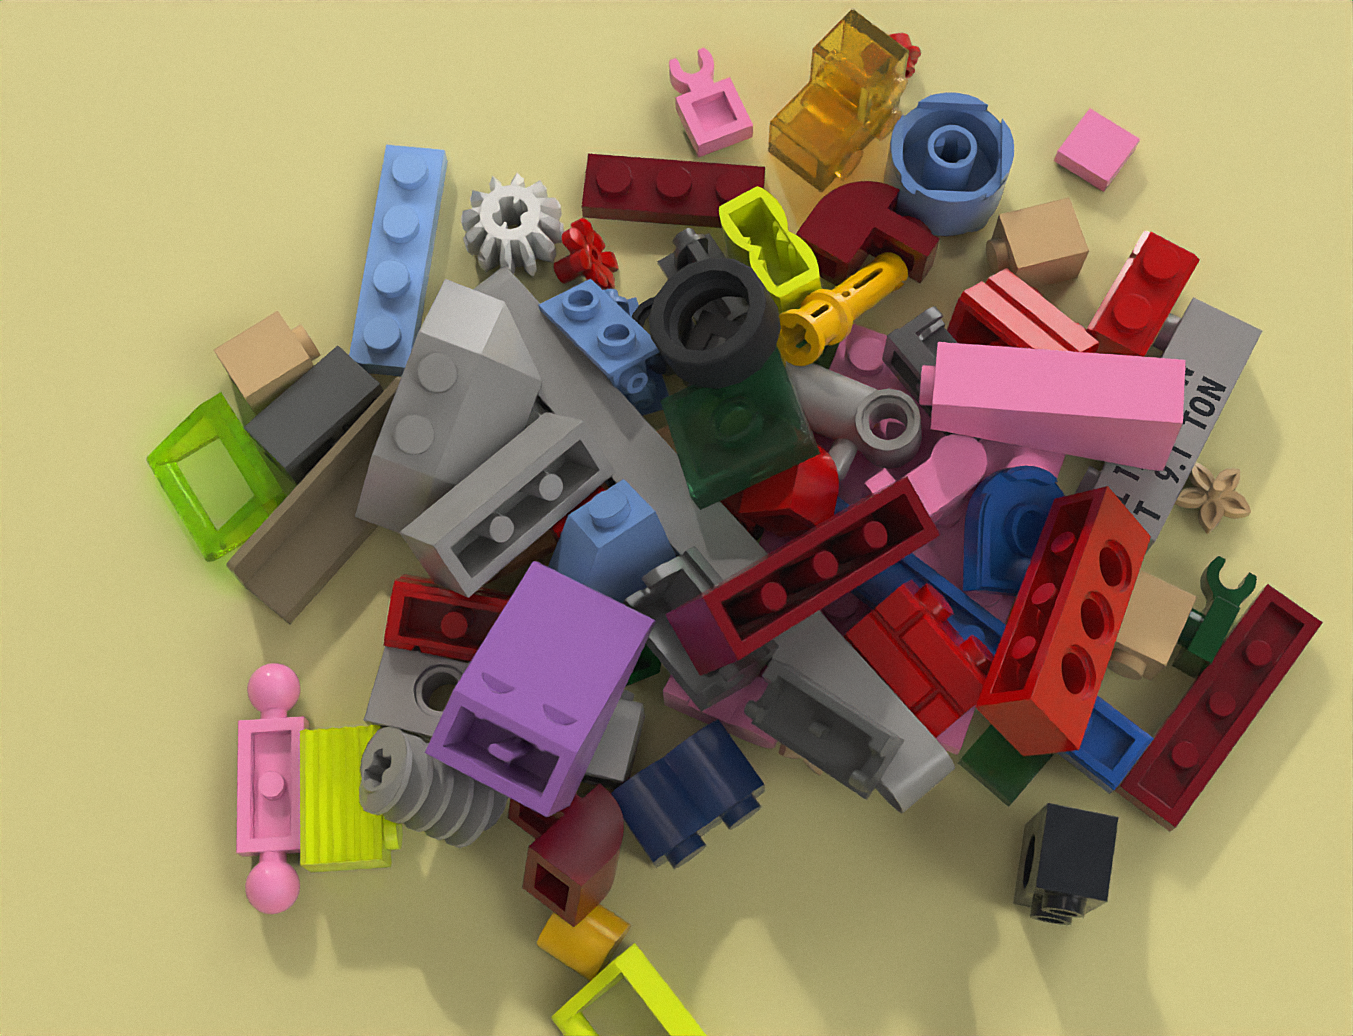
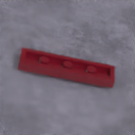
M1267 584L1264 586L1227 635L1212 663L1197 676L1156 732L1152 742L1114 791L1169 832L1175 829L1323 622L1271 585Z

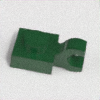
M1221 556L1216 557L1201 575L1200 587L1206 598L1205 608L1201 612L1192 608L1176 643L1182 647L1172 666L1194 679L1214 660L1241 609L1239 607L1240 604L1254 591L1257 582V576L1249 572L1240 582L1237 589L1225 587L1219 579V572L1226 561Z

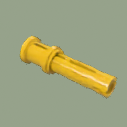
M882 253L874 261L848 277L834 289H819L811 292L801 302L800 309H790L779 315L781 330L775 348L776 352L785 361L794 366L812 364L821 356L825 345L832 346L840 343L850 334L855 319L904 285L902 281H906L908 278V270L904 261L894 253ZM804 339L807 341V344L803 347H796Z

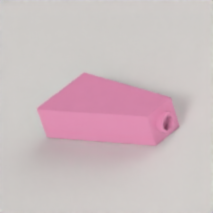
M938 342L936 366L922 365L919 405L932 406L931 429L1142 469L1163 471L1183 424L1186 360Z

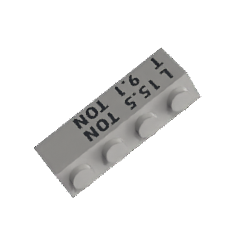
M1194 297L1181 318L1172 313L1169 314L1153 344V347L1163 351L1160 358L1186 360L1183 424L1164 470H1148L1105 462L1101 471L1089 466L1075 492L1076 494L1108 486L1151 536L1146 553L1156 541L1262 333V330Z

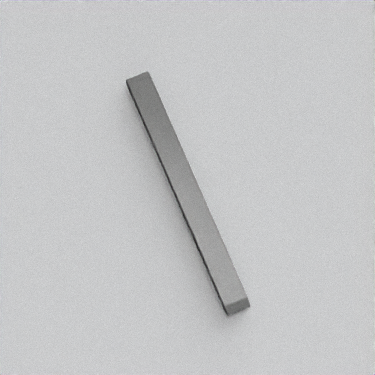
M501 267L473 289L506 303L542 380L536 401L548 413L585 422L615 471L605 481L606 485L610 488L619 481L626 480L656 511L676 557L682 555L685 550L695 546L721 578L725 580L767 555V552L626 397L612 385L606 375L539 310L538 305L540 303L506 267ZM817 611L774 638L780 647L766 663L767 666L774 659L793 667L905 740L875 787L897 811L904 813L955 769L952 759L937 739L820 611Z

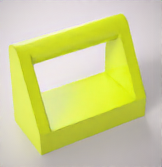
M635 943L607 965L551 1017L564 1036H599L582 1011L625 977L669 1036H707Z

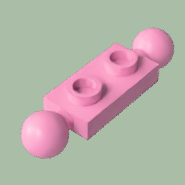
M279 663L261 666L249 679L247 687L248 698L255 709L260 711V719L238 721L236 853L242 857L259 856V864L250 871L246 879L245 892L250 904L256 910L266 914H278L289 909L295 903L300 892L299 876L295 869L287 863V854L300 853V731L309 729V721L304 716L287 717V711L293 708L299 699L300 681L292 669Z

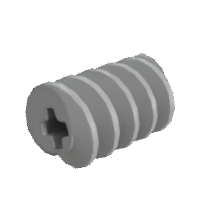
M391 726L379 729L368 742L361 759L360 772L362 779L359 787V801L364 811L377 816L383 814L386 820L397 824L404 823L406 828L417 832L424 831L427 836L437 840L444 839L447 844L457 848L471 845L483 831L496 824L504 812L508 796L426 754L425 751L429 743H425L423 739L404 734L402 730Z

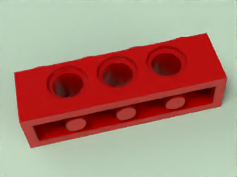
M1108 486L1054 499L975 706L1022 756L1080 749L1151 538L1149 533Z

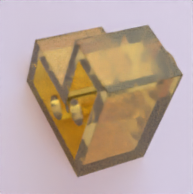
M852 8L812 49L809 82L770 121L768 152L821 193L836 178L841 181L848 178L859 165L863 157V150L874 138L879 141L884 140L893 131L896 122L901 118L902 112L898 108L901 95L908 84V80L904 76L909 50Z

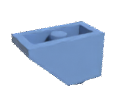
M623 479L609 489L600 492L592 500L568 515L548 567L623 603L627 597L647 588V585L642 581L644 575L657 566L676 558V555L656 511Z

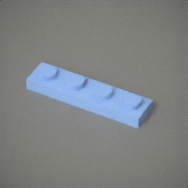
M386 145L349 356L368 373L402 376L421 328L448 163L445 150Z

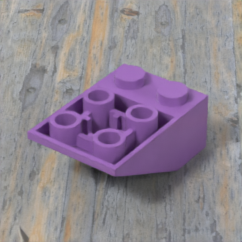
M533 561L453 689L425 753L546 817L570 806L656 620L537 561Z

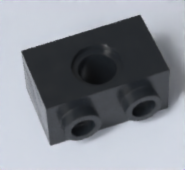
M1047 803L1025 824L1013 904L1031 907L1030 917L1035 920L1059 925H1071L1072 917L1083 918L1085 914L1108 901L1119 817Z

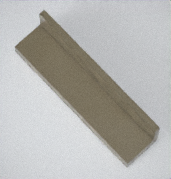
M400 376L393 380L226 564L227 568L247 590L289 624L294 621L379 526L357 518L355 514L371 456L399 385Z

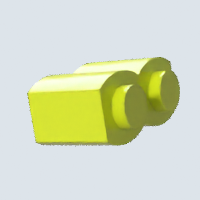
M757 186L719 206V216L728 258L735 259L754 270L777 305L779 315L790 309H800L801 302L807 295L821 289L819 267L814 253L800 237L789 232L785 212L773 195Z

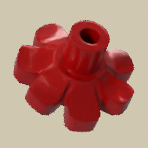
M580 218L570 224V229L562 233V243L568 249L570 255L553 264L557 278L563 284H567L582 276L586 278V281L592 279L602 290L614 289L615 278L613 273L619 270L614 253L611 251L603 252L605 242L593 230L591 223L587 219Z

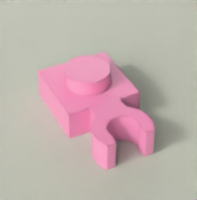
M705 48L698 50L700 71L697 73L689 74L684 72L676 58L669 61L670 82L677 92L683 94L675 97L676 111L698 158L753 137V124L731 78L713 82L714 60L710 52Z

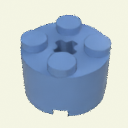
M962 93L930 95L919 101L918 106L905 116L903 114L896 122L892 132L884 174L885 184L900 189L895 213L902 217L911 216L922 221L931 230L932 234L937 236L960 235L967 232H977L984 228L1000 203L1014 158L1013 136L1003 118L1000 123L995 116L987 111L988 105L976 97Z

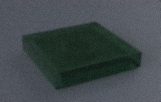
M777 345L762 368L741 383L720 389L691 385L660 400L691 499L700 510L820 454L786 361Z

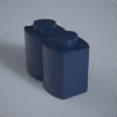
M717 719L684 740L664 757L632 776L611 792L621 809L625 824L654 866L657 868L669 861L673 869H676L705 849L707 845L701 837L722 822H724L729 830L734 829L758 812L762 806L756 798L765 792V784L722 723Z

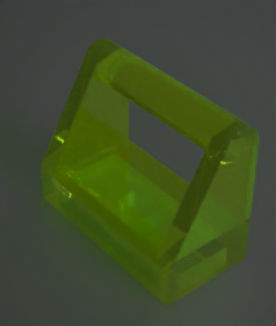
M222 392L200 404L146 458V462L207 562L215 561L243 545L287 497ZM220 438L254 496L217 530L177 463Z

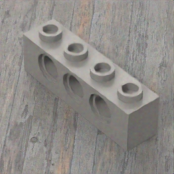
M385 646L365 713V723L368 726L380 725L382 728L391 726L402 730L404 734L416 736L423 739L425 743H429L443 711H435L429 708V700L432 693L443 685H457L471 661L466 663L444 658V656L422 653L419 646H415L411 651ZM624 689L581 782L596 786L600 783L605 788L615 790L630 779L645 719L643 703L633 701L634 694Z

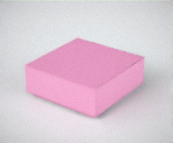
M1089 108L1058 149L1054 161L1104 192L1136 150L1140 139Z

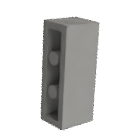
M545 412L399 533L434 583L469 598L610 478L615 471L583 420Z

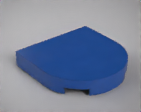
M1017 466L998 470L987 476L978 485L971 496L965 516L963 591L1007 596L1018 595L1055 498L1065 496L1055 483L1058 480L1052 473L1036 466Z

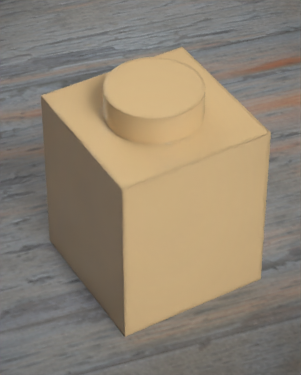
M1069 197L999 214L992 238L986 242L987 259L993 274L1008 268L1026 284L1034 288L1078 278L1089 252Z
M278 311L213 350L256 416L314 366L312 361L321 356L303 326L300 324L291 330Z
M1140 570L1107 667L1116 674L1129 679L1140 680L1144 677L1151 681L1167 665L1197 597Z

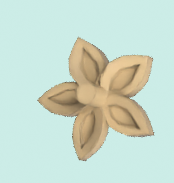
M1195 463L1189 474L1194 487L1182 490L1175 502V505L1184 508L1201 507L1198 513L1199 524L1207 534L1214 530L1223 516L1236 519L1247 517L1251 513L1245 497L1234 491L1239 484L1240 469H1225L1214 480V476L1206 467Z

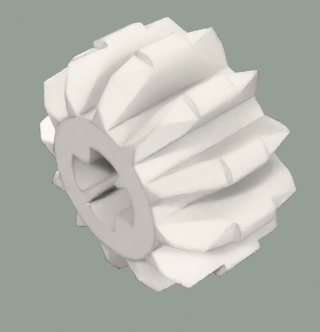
M518 172L512 179L511 184L502 186L501 182L492 176L489 182L491 192L488 194L472 190V196L470 197L472 209L462 211L461 223L463 230L466 231L463 238L466 250L471 255H478L479 265L486 273L500 265V267H506L514 274L516 267L524 266L525 271L534 277L537 271L535 260L539 259L553 263L556 257L554 244L562 242L561 237L564 232V225L560 222V217L562 216L561 205L556 200V197L548 198L547 189L541 180L525 188L524 178ZM518 224L517 228L508 229V226Z

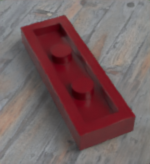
M588 153L581 206L583 218L722 228L719 206L757 186L764 189L766 167Z

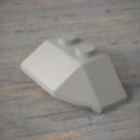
M444 280L418 332L376 442L355 517L399 533L525 429L542 380L504 301L450 280Z

